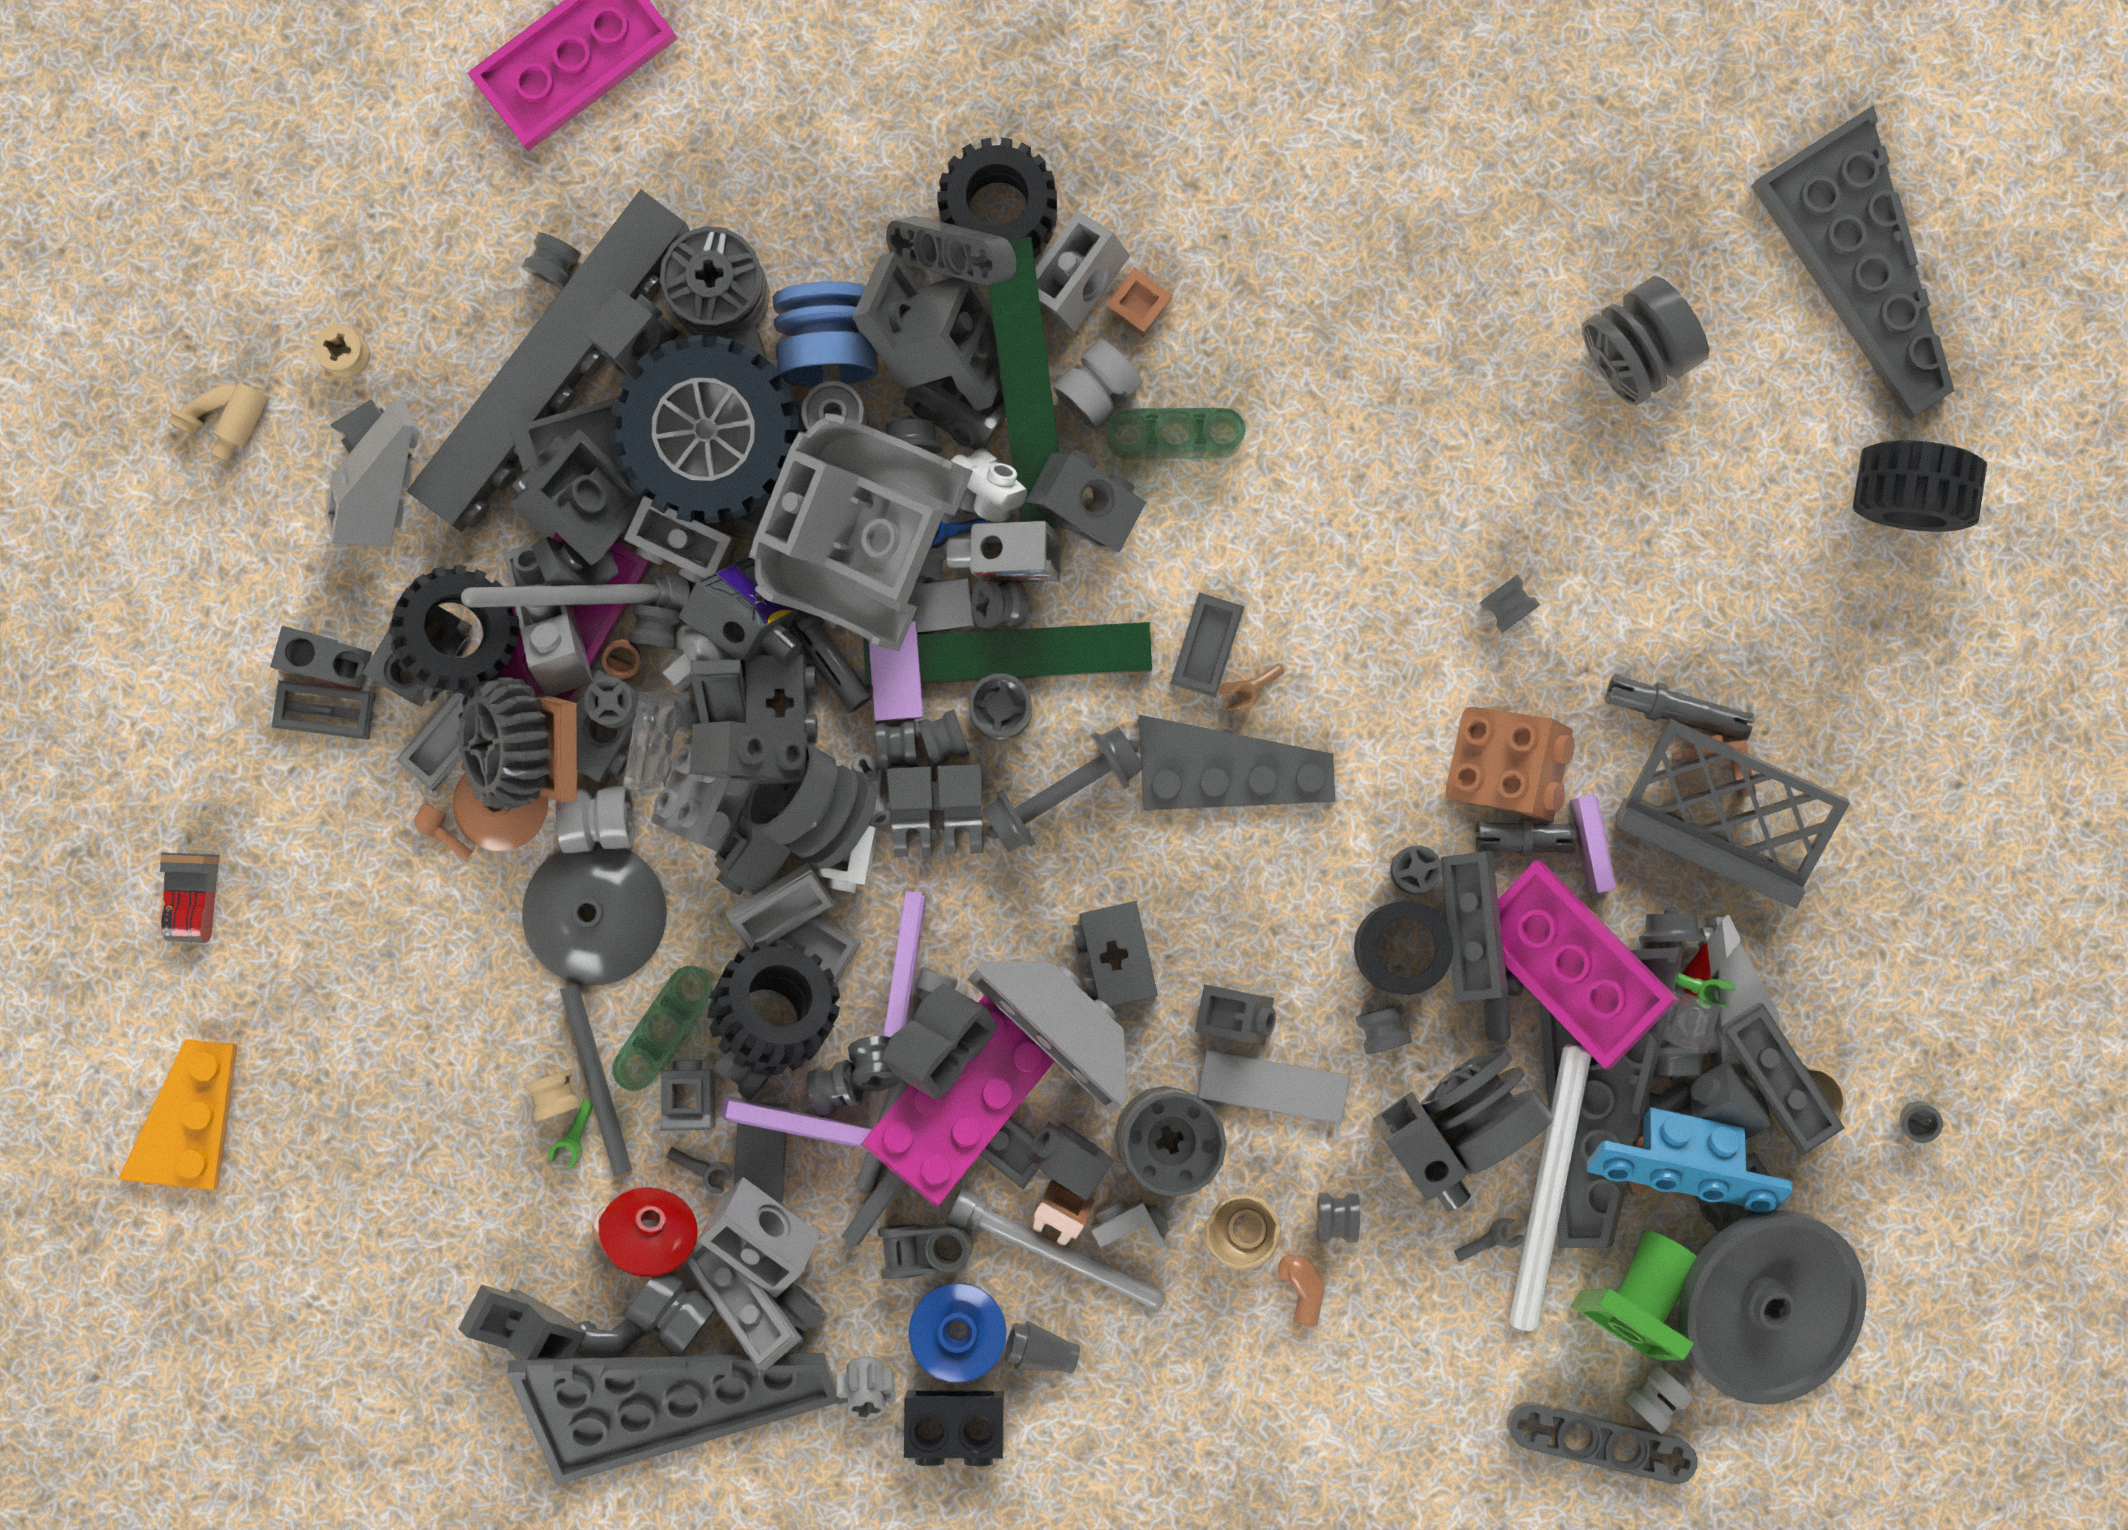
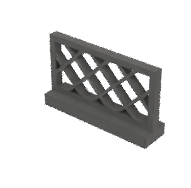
M1669 718L1627 799L1624 798L1616 814L1618 828L1796 909L1805 894L1804 885L1850 802L1847 798ZM1674 735L1694 743L1699 758L1671 767L1666 750ZM1701 747H1704L1715 753L1704 756ZM1727 758L1739 763L1744 778L1715 787L1708 765ZM1662 760L1665 769L1655 772L1660 761ZM1702 767L1710 789L1682 798L1674 776ZM1746 767L1759 773L1749 776ZM1669 778L1676 797L1675 801L1660 806H1655L1641 799L1648 784ZM1770 779L1784 784L1788 799L1759 807L1752 785ZM1747 787L1754 810L1726 818L1718 796ZM1791 787L1804 794L1793 796ZM1713 798L1721 820L1704 826L1690 822L1685 807ZM1818 799L1833 806L1824 822L1804 828L1797 805ZM1792 807L1799 830L1770 838L1763 816ZM1680 809L1683 818L1670 812ZM1758 818L1765 840L1746 847L1734 842L1729 827ZM1724 829L1727 838L1714 832ZM1817 834L1812 845H1810L1808 837ZM1803 839L1807 854L1798 870L1778 861L1774 847ZM1769 849L1771 858L1758 852Z

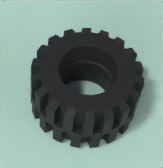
M1001 137V145H992L991 138L981 139L982 148L976 150L970 143L962 148L963 157L961 159L955 155L948 162L949 172H942L939 180L940 192H937V202L941 222L1001 236L1007 240L1031 237L1035 258L1041 253V244L1043 242L1049 243L1052 237V228L1056 226L1057 190H1055V179L1052 171L1046 170V161L1040 154L1035 157L1031 156V147L1022 142L1019 148L1016 149L1012 147V139ZM1006 183L1014 186L1024 195L1026 207L1021 215L1012 222L1003 225H991L982 222L970 211V201L974 194L988 184Z
M1896 440L1870 445L1863 448L1861 452L1852 509L1860 516L1872 522L1907 530L1949 532L1975 526L1979 522L1987 462L1968 450L1935 442Z
M455 565L453 569H445L444 566L434 568L431 573L427 575L423 573L405 589L392 612V620L389 623V634L392 636L391 649L393 654H397L400 660L398 664L404 672L408 670L415 677L413 680L421 686L425 683L432 686L433 691L442 693L444 690L453 691V693H463L480 685L479 681L490 680L495 677L512 658L511 654L517 647L519 639L516 636V629L520 626L519 617L513 614L512 608L514 606L467 607L479 619L483 638L477 650L466 657L454 658L443 655L430 644L425 633L426 618L436 606L443 603H457L465 606L461 601V594L470 587H503L497 580L493 583L485 578L487 573L478 569L474 573L466 571V566Z
M775 939L772 947H768L765 940L756 942L751 951L745 947L725 967L710 997L712 1001L708 1007V1018L714 1020L709 1029L712 1037L721 1036L722 1040L718 1048L724 1055L729 1051L733 1052L736 1055L733 1063L739 1067H742L744 1062L753 1065L751 1072L762 1074L766 1067L771 1068L772 1075L783 1074L787 1066L794 1071L802 1067L806 1059L810 1061L816 1055L833 1029V1024L838 1018L840 1006L835 1005L840 998L839 988L830 987L835 976L830 968L823 971L819 967L823 959L816 953L811 958L803 953L806 948L805 946L796 943L794 948L790 949L786 948V940ZM757 990H772L782 994L794 1006L798 1022L791 1025H775L765 1021L753 1009L749 994Z

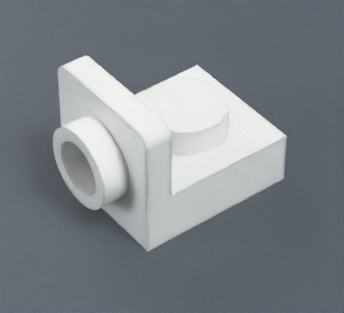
M868 826L858 844L842 860L849 862L847 871L831 868L818 869L817 876L828 878L827 888L855 893L857 884L868 886L879 829Z

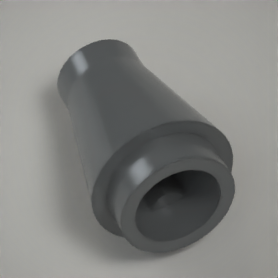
M1027 1321L1025 1325L1014 1323L1007 1339L1004 1359L1006 1362L1014 1363L1015 1369L1063 1371L1072 1374L1078 1363L1080 1345L1068 1342L1030 1321Z

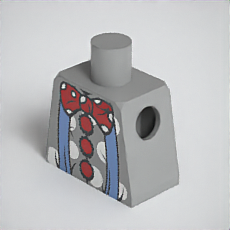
M1046 521L973 524L971 539H949L947 542L946 556L948 567L970 568L971 573L980 580L1003 582L1016 579L1020 582L1060 583L1061 536ZM991 547H1002L1000 555L995 559H991Z

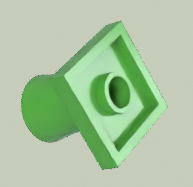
M1643 1230L1632 1262L1618 1291L1615 1292L1610 1288L1580 1290L1570 1307L1651 1360H1685L1694 1343L1664 1324L1679 1300L1687 1274L1697 1256L1664 1235L1650 1230Z

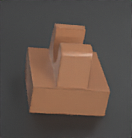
M1051 1179L1033 1215L1035 1217L1033 1230L1040 1233L1045 1224L1061 1231L1056 1243L1064 1246L1072 1238L1077 1239L1095 1200L1088 1198L1086 1201Z

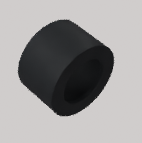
M1404 901L1380 906L1366 916L1355 936L1354 954L1358 968L1372 985L1389 993L1411 995L1432 988L1444 977L1451 964L1453 942L1449 928L1434 910L1423 904ZM1396 920H1416L1426 926L1433 936L1435 942L1433 961L1424 972L1417 976H1396L1382 965L1378 957L1377 944L1379 936L1387 925Z

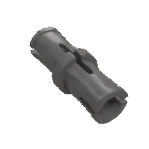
M1520 819L1519 823H1484L1483 821H1477L1476 832H1479V837H1476L1477 852L1515 851L1519 852L1520 856L1531 857L1532 852H1565L1574 854L1576 850V843H1572V839H1577L1575 823L1534 824L1531 819Z

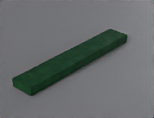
M1031 237L1008 240L1016 256L1015 275L1008 281L988 285L1012 464L1017 472L1016 480L1027 489V497L1051 453H1059ZM1025 502L1019 507L1020 522L1046 521L1052 528L1064 527Z
M1150 622L918 635L921 684L978 681L991 674L1006 673L1016 678L1152 671ZM863 638L865 683L868 687L872 686L869 641Z

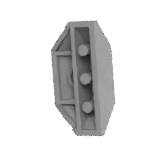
M1052 961L982 962L967 980L990 999L1078 1082L1109 1114L1116 1111L1128 1100L1124 1029L1116 1023L1118 1018L1108 1005L1100 1000L1093 1001L1080 989L1082 984L1073 972L1063 966L1058 968Z

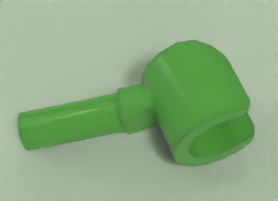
M1678 973L1676 985L1699 994L1701 1003L1711 1009L1729 1007V1005L1716 1000L1714 991L1717 986L1725 990H1736L1735 985L1726 979L1703 981Z
M583 1099L582 1107L579 1108L566 1137L558 1140L549 1150L548 1157L550 1162L556 1159L559 1147H567L571 1151L572 1160L568 1164L567 1169L573 1167L582 1157L583 1150L579 1141L593 1108V1103Z

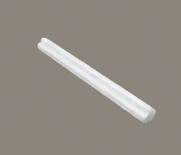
M1577 1044L1565 1045L1562 1051L1551 1107L1554 1119L1547 1127L1509 1318L1511 1326L1525 1331H1532L1538 1326L1591 1060V1054L1583 1046Z

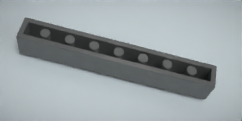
M640 189L406 492L460 532H463L467 526L471 528L477 526L488 512L489 505L485 503L496 488L500 490L505 489L518 472V467L515 464L519 458L514 452L515 445L509 428L552 416L555 412L557 414L563 413L570 407L576 397V392L573 388L584 375L587 377L594 375L605 359V356L586 338L582 331L619 288L634 300L640 294L649 301L655 297L661 288L660 272L662 260L670 245L684 233L690 231L686 222Z

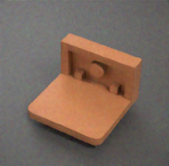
M1478 707L1466 708L1462 713L1447 781V797L1458 802L1515 811L1533 819L1553 823L1555 813L1560 810L1564 801L1565 789L1562 780L1565 766L1571 762L1574 754L1573 729L1552 718Z

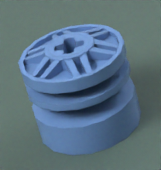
M837 281L810 282L783 288L772 296L773 309L779 314L774 319V327L777 332L792 336L780 341L776 345L777 371L785 378L788 384L816 386L823 383L822 365L839 364L840 382L845 384L862 382L878 374L877 352L868 339L859 333L860 331L852 319L866 286Z

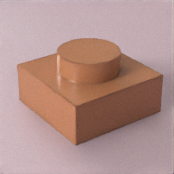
M1134 267L1106 304V310L1144 337L1171 302L1173 295Z

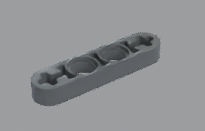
M918 216L894 220L888 224L886 230L888 249L890 253L895 251L906 265L982 285H993L1008 281L1015 275L1017 264L1015 252L1008 240L1001 236Z
M1523 1402L1516 1405L1510 1411L1507 1418V1428L1510 1436L1519 1446L1529 1450L1670 1484H1681L1688 1481L1697 1469L1698 1458L1695 1450L1685 1440L1673 1435L1660 1434L1656 1431L1535 1402ZM1530 1413H1536V1420L1539 1423L1554 1427L1553 1418H1561L1555 1428V1445H1548L1552 1437L1548 1433L1533 1431L1531 1438H1525V1432L1522 1428L1518 1427L1519 1420H1528ZM1576 1423L1587 1425L1591 1433L1589 1443L1579 1450H1573L1567 1447L1565 1443L1566 1430ZM1622 1435L1634 1436L1638 1443L1636 1455L1628 1461L1617 1460L1612 1452L1614 1441ZM1649 1440L1656 1441L1652 1449L1662 1454H1672L1674 1447H1678V1453L1686 1459L1684 1466L1676 1465L1673 1473L1669 1472V1466L1664 1462L1650 1458V1468H1644L1650 1456Z

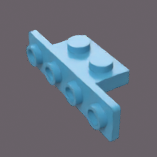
M1652 1107L1643 1116V1149L1610 1141H1602L1587 1160V1172L1603 1175L1610 1181H1630L1649 1185L1657 1191H1676L1695 1195L1707 1202H1727L1745 1206L1748 1210L1759 1213L1777 1210L1793 1192L1792 1182L1789 1180L1746 1171L1745 1128Z

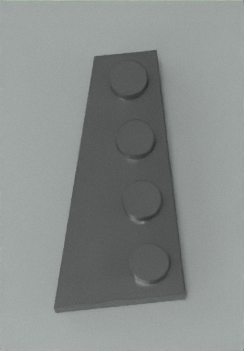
M1139 715L1141 763L1144 767L1141 770L1143 811L1335 802L1333 753Z

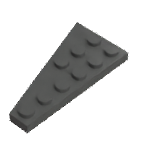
M1873 105L1755 180L1751 187L1908 420H1910L1955 390L1940 337L1935 335L1927 309L1930 306L1926 288L1922 289L1916 270V265L1918 264L1917 256L1899 193L1893 189L1887 167L1890 161L1886 147L1881 146L1875 125L1878 119Z
M1685 947L1631 950L1674 993ZM1540 1002L1548 1109L1551 1112L1563 1048L1568 1044H1581ZM1669 1010L1611 1069H1604L1591 1055L1558 1221L1559 1248H1608L1613 1245L1628 1181H1610L1603 1175L1587 1172V1160L1602 1141L1637 1147Z
M825 1353L784 1354L766 1371L757 1369L748 1355L508 1360V1376L556 1485L838 1403L836 1382Z

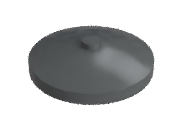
M1772 1210L1764 1213H1755L1732 1223L1719 1232L1702 1249L1692 1264L1683 1284L1678 1308L1679 1333L1694 1343L1687 1355L1690 1362L1698 1373L1719 1391L1746 1403H1783L1811 1392L1828 1380L1840 1368L1851 1353L1861 1332L1867 1299L1866 1282L1861 1264L1854 1250L1839 1233L1812 1216L1800 1212Z

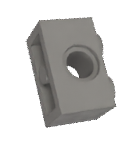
M1076 211L1035 268L1041 310L1073 332L1077 331L1130 257V254L1113 232L1081 212Z
M742 1177L716 1203L698 1241L776 1298L803 1273L820 1233Z

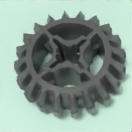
M493 677L490 680L479 681L480 685L469 689L467 697L463 698V712L459 713L458 716L461 723L460 731L457 732L460 737V748L458 751L461 752L463 759L461 768L466 770L467 773L466 782L468 786L473 787L474 796L476 799H481L484 806L511 809L519 808L520 805L530 804L532 800L539 798L540 790L545 789L547 783L545 775L550 772L548 756L552 752L548 746V738L551 734L547 733L546 721L548 717L542 714V702L540 698H535L533 687L527 686L523 679Z

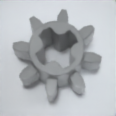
M855 1358L847 1364V1374L839 1373L835 1375L838 1406L840 1408L848 1407L849 1415L854 1418H876L884 1413L885 1402L891 1403L896 1401L893 1369H883L882 1361L877 1358Z

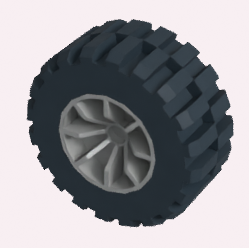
M704 335L688 336L687 339L679 341L673 339L661 344L659 350L652 354L647 353L637 361L639 366L631 375L627 374L620 385L623 390L619 400H614L611 415H615L614 429H610L611 444H616L619 457L615 459L620 471L627 474L631 481L629 485L638 496L643 495L653 499L650 506L662 513H665L668 507L677 510L676 519L693 522V519H696L700 522L716 523L739 518L755 511L770 499L789 449L799 431L801 432L799 428L800 414L797 402L794 401L790 391V386L774 365L765 357L748 346L731 339L719 336L706 337Z

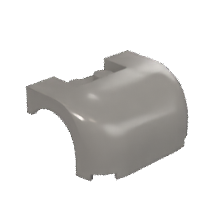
M825 413L824 419L817 421L806 433L799 431L755 534L749 558L755 559V578L758 584L755 591L770 602L816 615L847 628L866 638L876 646L900 651L917 606L909 603L908 600L944 513L955 516L973 470L837 414Z

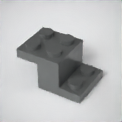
M895 251L880 256L852 319L855 321L860 333L868 339L881 357L886 369L893 374L903 389L951 376L957 389L966 396L975 411L991 407L1001 383L992 309L975 283L952 277L920 288Z

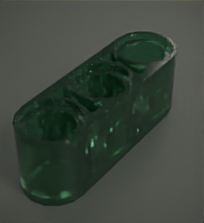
M1228 408L1123 409L1113 414L1108 421L1106 442L1112 454L1127 460L1223 459L1237 453L1242 445L1246 427L1240 414ZM1172 424L1180 425L1187 431L1188 438L1182 444H1170L1162 435L1163 429ZM1218 424H1226L1233 429L1236 438L1228 444L1217 443L1211 437L1210 429ZM1122 425H1132L1138 429L1141 437L1136 443L1125 445L1115 438L1114 432Z
M684 966L677 969L671 975L614 1059L612 1074L615 1081L622 1088L629 1091H638L652 1086L659 1080L661 1071L666 1070L712 1001L710 997L717 981L709 969L702 966ZM692 973L699 975L705 984V991L697 1001L687 999L682 991L683 980ZM662 1014L670 1015L677 1024V1032L670 1041L660 1039L654 1030L656 1019ZM634 1054L643 1056L649 1064V1073L643 1081L634 1080L627 1071V1063Z

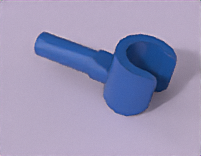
M979 518L947 524L941 521L939 524L940 533L933 540L931 548L943 546L949 537L971 532L973 524L986 523V519Z

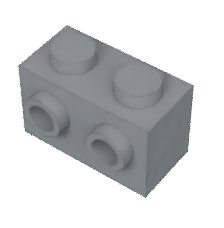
M643 496L624 540L638 546L635 552L637 555L659 565H662L664 559L681 567L679 575L695 583L728 567L741 539L740 537L711 523L700 522L696 519H693V522L676 519L677 510L668 507L666 512L662 513L650 506L653 499Z

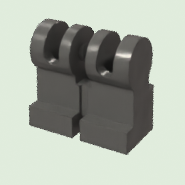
M982 764L938 766V781H933L932 767L887 769L895 857H908V833L913 828L920 832L922 856H932V842H934L936 837V827L931 826V811L944 810V827H940V834L943 841H945L946 855L956 854V830L960 826L966 827L969 831L970 854L983 853Z

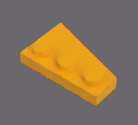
M185 1039L117 1180L206 1190L218 1189L238 1044Z

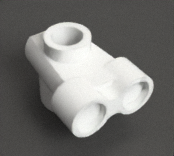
M985 448L976 450L968 458L963 455H957L951 459L952 462L973 470L966 488L976 494L973 509L980 517L989 521L1002 522L1010 517L1013 509L1021 507L1025 502L1027 489L1016 480V470L1007 464L1001 463L999 459Z

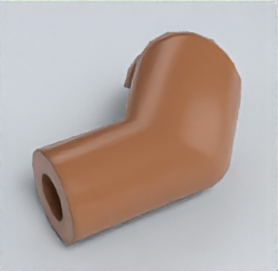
M1292 1255L1284 1256L1278 1265V1275L1281 1280L1289 1281L1298 1293L1293 1321L1304 1325L1317 1326L1325 1288L1324 1281L1309 1259L1301 1255L1297 1257Z

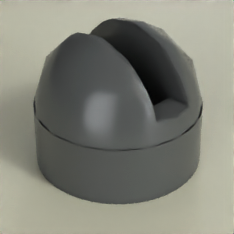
M1915 1101L1907 1104L1901 1111L1900 1126L1911 1140L1918 1143H1928L1940 1135L1943 1128V1119L1931 1104ZM1916 1113L1931 1119V1122L1927 1127L1909 1118L1912 1114Z

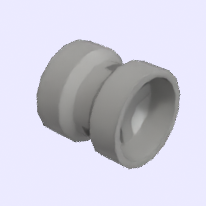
M1656 1364L1647 1374V1383L1641 1389H1633L1624 1400L1660 1434H1663L1672 1424L1671 1416L1678 1409H1686L1695 1398L1668 1372ZM1660 1393L1665 1400L1662 1401L1656 1395Z

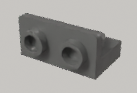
M951 376L908 388L904 399V405L911 408L917 417L934 421L936 426L949 433L958 444L970 447L975 451L980 448H987L992 434L1006 417L1002 382L992 406L975 411L966 396L957 389Z

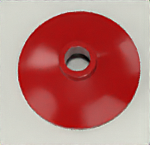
M653 1187L632 1189L616 1197L606 1207L599 1225V1241L606 1257L622 1271L640 1277L661 1276L678 1269L689 1259L694 1251L698 1235L697 1221L688 1204L679 1196L669 1191ZM652 1220L657 1222L658 1225L646 1227L641 1221Z

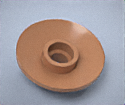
M466 772L458 781L453 796L454 817L461 832L477 846L492 851L512 850L529 842L543 826L548 811L547 797L539 795V798L532 800L530 804L520 805L519 808H502L500 811L494 812L490 806H484L481 799H476L473 794V787L468 786L466 782Z

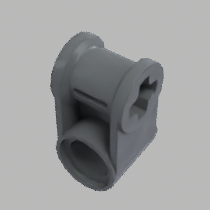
M948 1223L932 1225L905 1224L877 1228L878 1237L883 1238L885 1268L881 1270L882 1279H902L924 1274L956 1271L965 1264L972 1252L973 1241L966 1228L962 1230ZM944 1235L956 1237L962 1246L961 1256L956 1259H946L941 1256L937 1249L938 1238Z

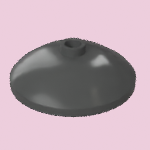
M596 842L592 851L563 853L560 850L548 858L533 875L525 892L522 908L525 936L537 959L560 978L581 985L610 984L637 972L649 961L658 948L664 934L667 917L663 888L651 867L641 857L626 848L604 849L599 842ZM590 903L596 908L597 913L593 921L586 922L581 917V910L584 905Z

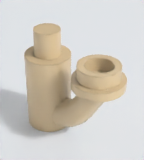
M239 382L237 385L219 386L203 393L180 410L171 407L168 412L171 416L167 423L195 436L198 428L202 429L205 425L198 418L217 407L225 405L226 407L213 431V434L218 436V439L210 454L229 462L236 446L244 449L269 397Z

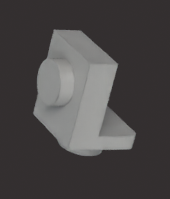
M1141 1198L1124 1208L1122 1202L1117 1201L1095 1214L1098 1222L1091 1226V1231L1100 1248L1142 1225L1145 1226L1157 1250L1166 1246L1162 1234L1169 1231V1228L1156 1204L1147 1208Z

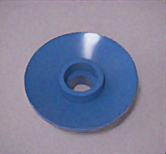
M949 1283L927 1293L914 1309L909 1324V1343L917 1362L929 1374L947 1382H968L986 1374L999 1360L1006 1342V1322L998 1303L986 1291L967 1283ZM961 1321L967 1326L968 1333L964 1338L955 1339L950 1335L949 1326L953 1322Z

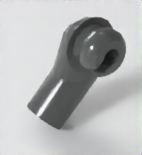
M627 1319L611 1331L597 1329L596 1325L590 1321H582L576 1325L585 1332V1335L576 1351L583 1357L615 1358L646 1333Z

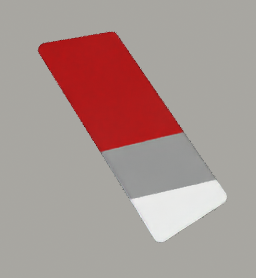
M1726 915L1706 941V944L1703 945L1683 971L1684 975L1703 981L1711 980L1740 943V937L1730 915ZM1683 987L1685 1013L1699 994Z

